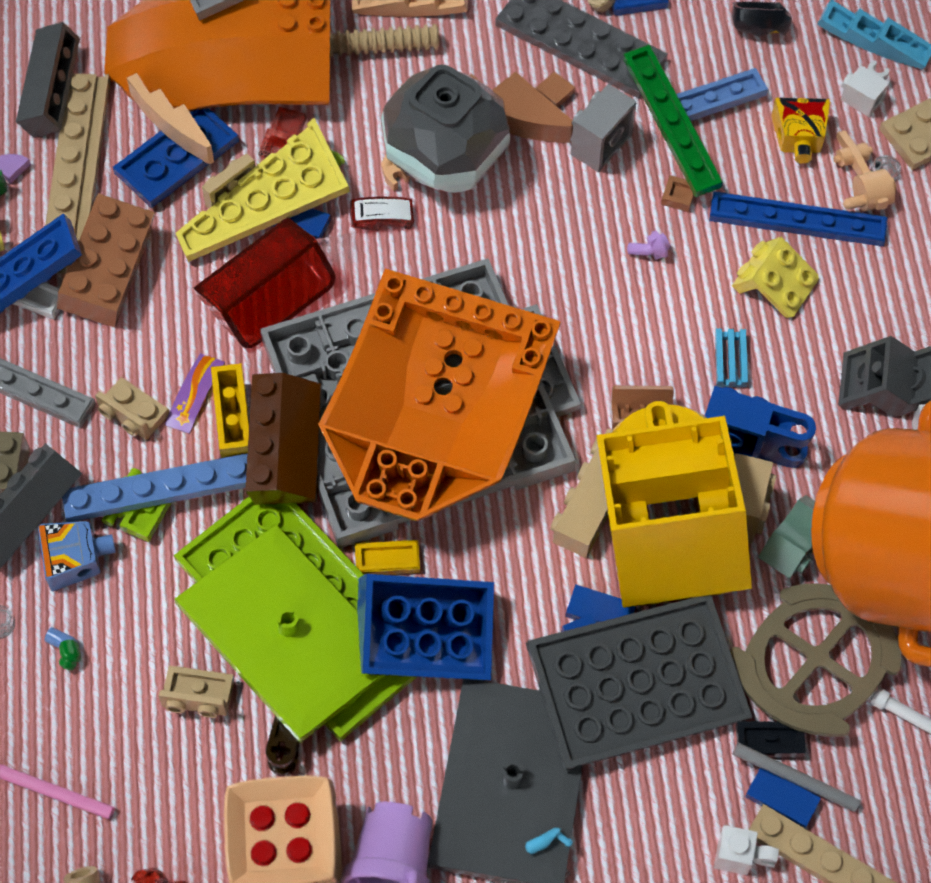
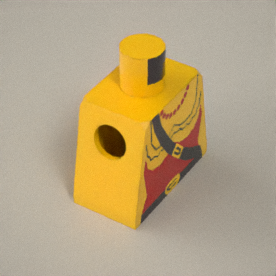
M775 97L771 115L778 145L782 152H794L797 163H809L812 160V153L821 152L826 134L830 99Z

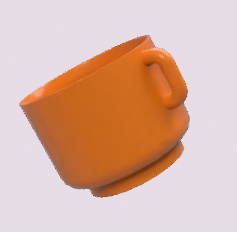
M931 401L926 403L920 412L918 430L888 428L875 431L859 441L847 454L840 457L831 466L817 493L811 527L812 547L816 564L823 578L831 585L840 602L853 615L863 620L899 627L898 644L902 655L908 661L926 667H931V647L922 646L918 643L919 631L931 633Z

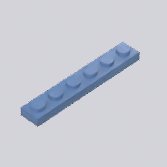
M248 453L72 487L62 497L66 521L76 522L246 488Z

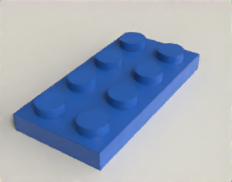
M209 108L189 111L210 142L214 161L239 142L238 134ZM160 131L114 165L113 171L119 179L152 209L209 164L184 150Z
M64 213L0 257V314L5 308L18 299L24 298L28 292L41 283L47 282L54 274L64 267L73 264L77 258L82 256L72 222Z

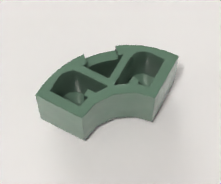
M807 495L796 502L784 521L772 533L758 556L759 559L789 579L797 571L803 574L813 559L810 555L813 552L811 527L815 500Z

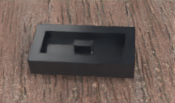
M737 721L736 723L737 743L739 742L768 757H804L806 754L804 732L790 728L778 721Z

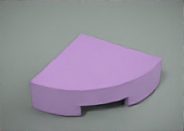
M5 154L0 156V170H2L5 180L9 183H12L31 165L30 160L22 155Z

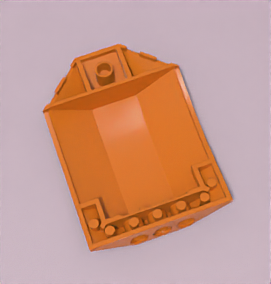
M143 0L107 27L104 74L109 75L110 81H115L124 89V93L135 101L130 95L127 77L137 73L150 93L161 89L173 108L185 104L188 111L248 104L330 105V0H243L200 21L190 0Z

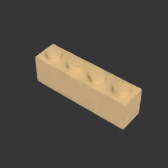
M607 428L605 434L611 433L612 430ZM597 438L590 454H593L590 463L584 462L578 473L577 479L580 482L576 488L571 487L564 500V504L567 506L563 514L559 512L556 514L550 530L554 531L552 543L584 558L588 557L609 516Z

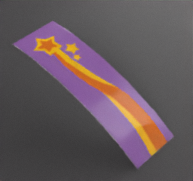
M201 353L199 354L177 394L165 422L166 426L190 434L199 410L212 385L211 367L223 366L224 361Z

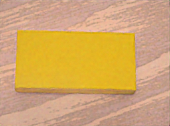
M418 540L355 543L356 567L364 575L420 573Z

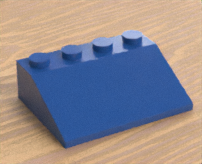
M365 574L360 577L358 581L357 615L361 674L490 681L492 671L494 582Z

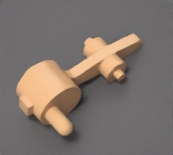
M846 131L837 132V140L842 149L836 151V156L833 157L834 163H838L840 167L851 165L858 175L853 179L854 197L844 200V208L851 210L859 207L862 211L875 208L878 211L888 208V205L893 204L895 201L896 183L893 177L890 176L886 169L869 170L865 161L869 160L870 154L873 153L871 146L868 147L866 143L856 145Z

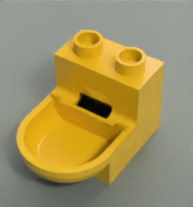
M655 401L648 404L646 408L628 415L617 424L611 433L596 435L623 608L752 589L746 509L725 416L707 418L703 414L684 406ZM698 497L699 513L652 520L648 518L647 505Z

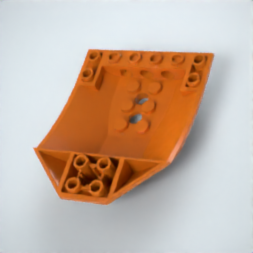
M385 268L348 363L318 423L356 502L418 522L501 482L537 393L561 321ZM449 355H459L463 359L462 363L457 367L448 366L445 360ZM440 380H448L453 387L450 393L440 395L434 389L435 384Z

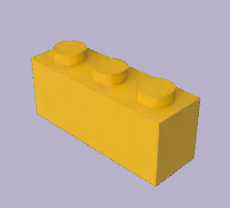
M242 363L211 367L221 458L248 453L249 413Z

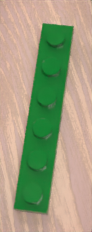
M650 44L625 53L623 61L695 198L722 188L723 181Z

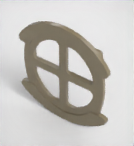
M812 583L784 588L780 592V600L783 603L760 625L748 644L746 651L738 647L730 649L742 688L757 707L783 725L813 735L827 737L847 736L850 732V726L844 720L855 713L873 695L886 673L893 676L899 673L901 669V651L898 638L892 626L872 623L853 615L837 598L831 585ZM812 610H830L840 614L842 617L841 621L819 646L809 644L787 629L784 625L785 622L798 614ZM854 626L861 628L865 632L871 647V664L868 673L864 677L856 676L829 656L832 649L848 630ZM774 637L782 639L807 658L806 662L783 688H777L770 682L765 669L766 648L770 639ZM817 668L827 670L852 688V692L845 698L825 705H804L797 702L793 697Z

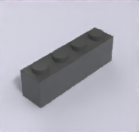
M64 22L36 29L16 118V123L33 138L61 131L80 37Z
M46 443L31 453L26 466L9 479L7 488L0 495V569L82 475L78 469Z

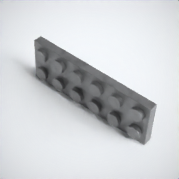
M510 0L496 17L495 26L638 99L640 98L641 93L623 61V56L627 52L649 45L648 43L562 0ZM650 45L660 65L663 66L667 61L668 53Z

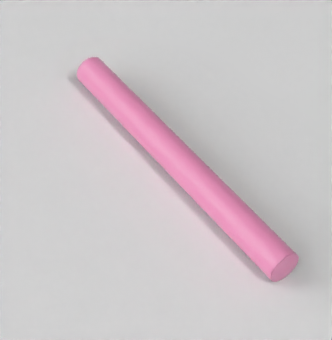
M0 764V779L109 820L114 814L115 807Z

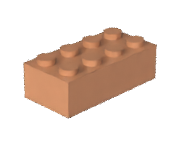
M98 193L78 241L82 256L77 258L67 269L58 292L57 309L115 328L151 234L155 212Z

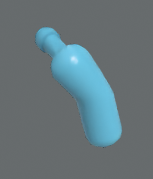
M553 828L528 841L525 844V848L529 854H535L547 848L555 838L559 839L567 847H570L573 841L560 832L561 828Z

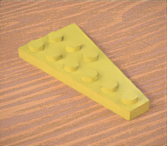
M315 118L307 123V128L300 134H294L290 137L282 149L277 153H271L238 181V185L229 193L225 191L217 198L218 202L207 211H201L175 233L188 262L350 192L349 186Z

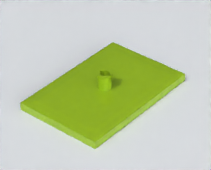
M276 524L175 598V604L299 743L308 738L386 676L361 674L357 610Z

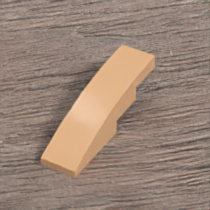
M353 0L352 11L354 14L385 17L440 16L468 12V0Z
M137 73L127 77L130 95L144 114L167 137L207 164L214 163L212 146L185 104L173 108L161 89L150 93Z

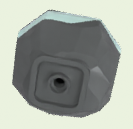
M437 65L412 75L391 96L384 106L381 116L387 159L415 182L447 192L456 193L472 189L510 144V132L503 99L480 81L448 65Z

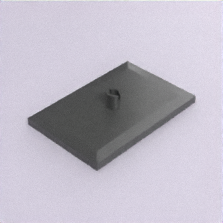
M712 595L690 598L528 640L525 643L564 771L736 724L737 721H747L752 718Z
M463 679L429 854L428 868L508 883H564L570 847L565 846L563 842L555 838L547 848L535 854H529L525 848V844L528 841L553 828H561L560 832L571 839L583 767L580 766L564 771L540 690L482 680Z

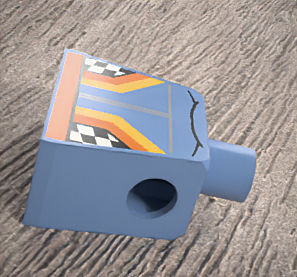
M90 522L42 523L38 525L45 578L51 591L59 590L98 575L100 573L98 556L116 553L113 535L95 538Z

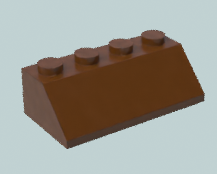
M286 373L252 374L245 492L255 505L317 502L320 428L318 423L321 420V383Z

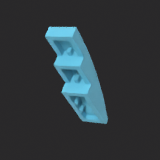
M830 0L827 3L816 24L868 52L919 69L926 67L931 56V44L889 17L884 22H881L860 8L854 14L834 0Z

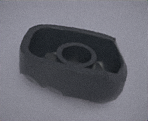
M737 1L733 2L732 22L739 31L758 36L769 33H781L784 36L790 29L792 16L780 2Z

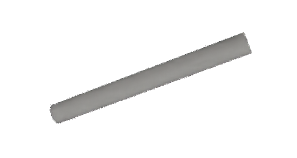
M739 742L733 750V755L853 812H856L859 807L860 799Z

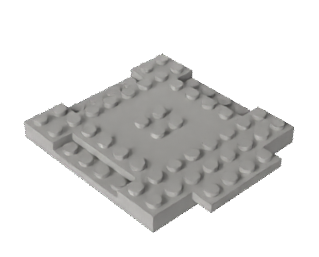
M488 258L423 278V280L508 305ZM375 293L260 329L262 342L274 373H286L321 383V418L348 363ZM537 304L522 309L542 315ZM555 343L525 425L501 482L449 507L512 486L519 490L575 471L576 459L557 417L581 410V402ZM452 354L446 358L445 363L450 367H457L462 363L463 359L459 355ZM440 380L435 384L434 389L438 394L446 395L451 392L453 386L448 380ZM320 430L318 493L339 549L398 530V524L411 520L357 503Z

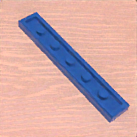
M713 191L709 221L883 247L886 239L888 217Z

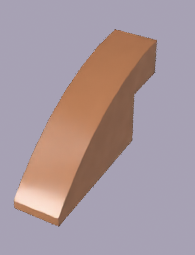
M514 72L492 89L504 101L510 134L538 141L571 143L570 138L573 134L572 119L517 72ZM472 73L470 74L471 77L478 80Z

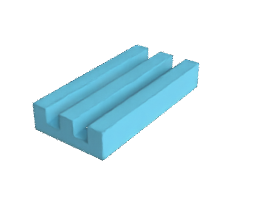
M716 328V386L747 387L746 329H740L739 332H734V329H728L727 332H722V329ZM722 340H728L729 379H724ZM734 340H739L740 380H736Z

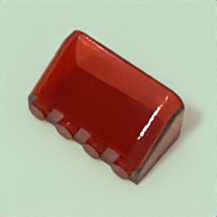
M286 217L193 287V289L205 306L242 347L253 348L262 342L261 328L294 318L333 287L336 275L317 239Z

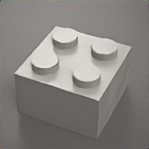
M610 84L601 92L597 91L584 111L579 110L572 120L571 155L599 172L632 136L637 101Z

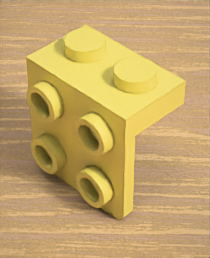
M782 236L767 242L761 241L753 248L751 259L737 271L738 277L732 284V287L739 294L757 288L784 317H794L818 282L819 276Z

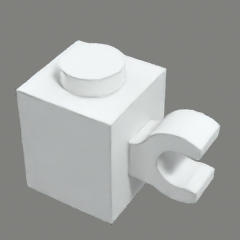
M875 60L870 62L868 69L861 65L854 74L850 72L841 85L844 88L841 101L868 117L872 115L885 99L890 83L887 81L890 69L886 68L882 73L875 72L874 70L877 65Z
M724 825L718 839L714 868L747 876L753 863L774 868L775 863H777L779 849L771 846H756L758 832Z

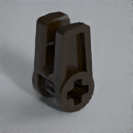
M276 716L266 746V757L268 759V766L274 774L286 776L296 769L300 743ZM281 753H287V755L283 756L282 760H277Z

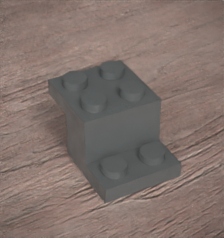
M889 336L843 353L838 405L843 409L849 410L872 403L890 416L897 417L916 411L920 404H926L931 401V346L913 351L893 336Z

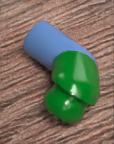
M51 627L47 631L44 641L59 648L60 655L62 656L59 659L60 667L66 670L75 669L77 662L81 659L78 641L74 637Z

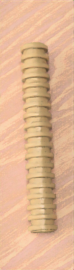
M433 24L432 27L424 25V28H419V25H415V28L406 26V29H402L399 26L396 30H393V27H389V30L380 28V31L372 28L371 31L363 29V32H358V29H354L352 33H349V30L341 33L339 30L336 31V34H332V31H330V57H333L335 53H338V56H342V53L351 55V52H355L356 55H359L360 52L368 54V51H373V54H377V51L380 50L382 53H386V50H390L392 53L395 52V49L403 52V49L412 51V48L420 51L424 47L425 50H429L430 47H434V50H436L440 45L439 29L436 24Z

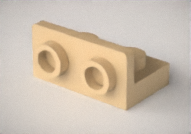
M122 377L106 394L99 391L95 395L99 406L98 411L106 419L112 420L114 418L121 423L122 428L128 434L134 437L139 435L146 441L169 415L167 407Z

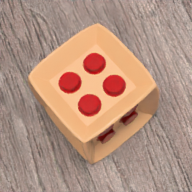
M320 776L264 778L238 782L226 787L224 833L229 883H340L342 876L340 829L335 806L336 791L330 778Z

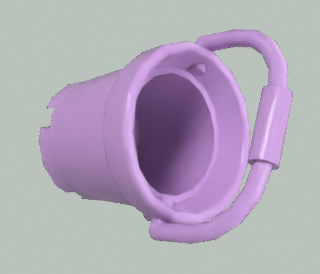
M378 802L375 804L373 812L370 806L367 807L352 860L344 867L340 883H430L426 877L433 821L431 817L424 811H422L421 819L413 816V806L397 802Z

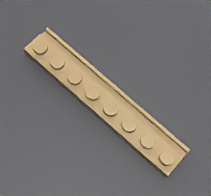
M73 73L61 131H59L45 226L64 213L72 222L77 241L80 239L94 204L111 82L107 74L104 77H97L96 74ZM69 266L64 267L57 273L66 274Z

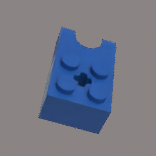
M714 386L705 413L707 418L725 416L734 457L737 453L771 461L789 468H797L804 463L808 454V444L812 441L816 431L815 421L809 415L775 405L762 397H750L738 393L735 389L729 387L721 388ZM796 425H802L807 432L797 434L791 431V428ZM785 446L796 448L799 454L796 456L788 455L785 451Z

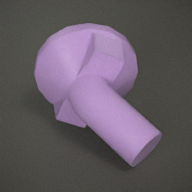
M655 230L647 237L648 244L629 243L627 246L628 254L652 255L655 260L668 257L667 250L671 249L665 234H659Z

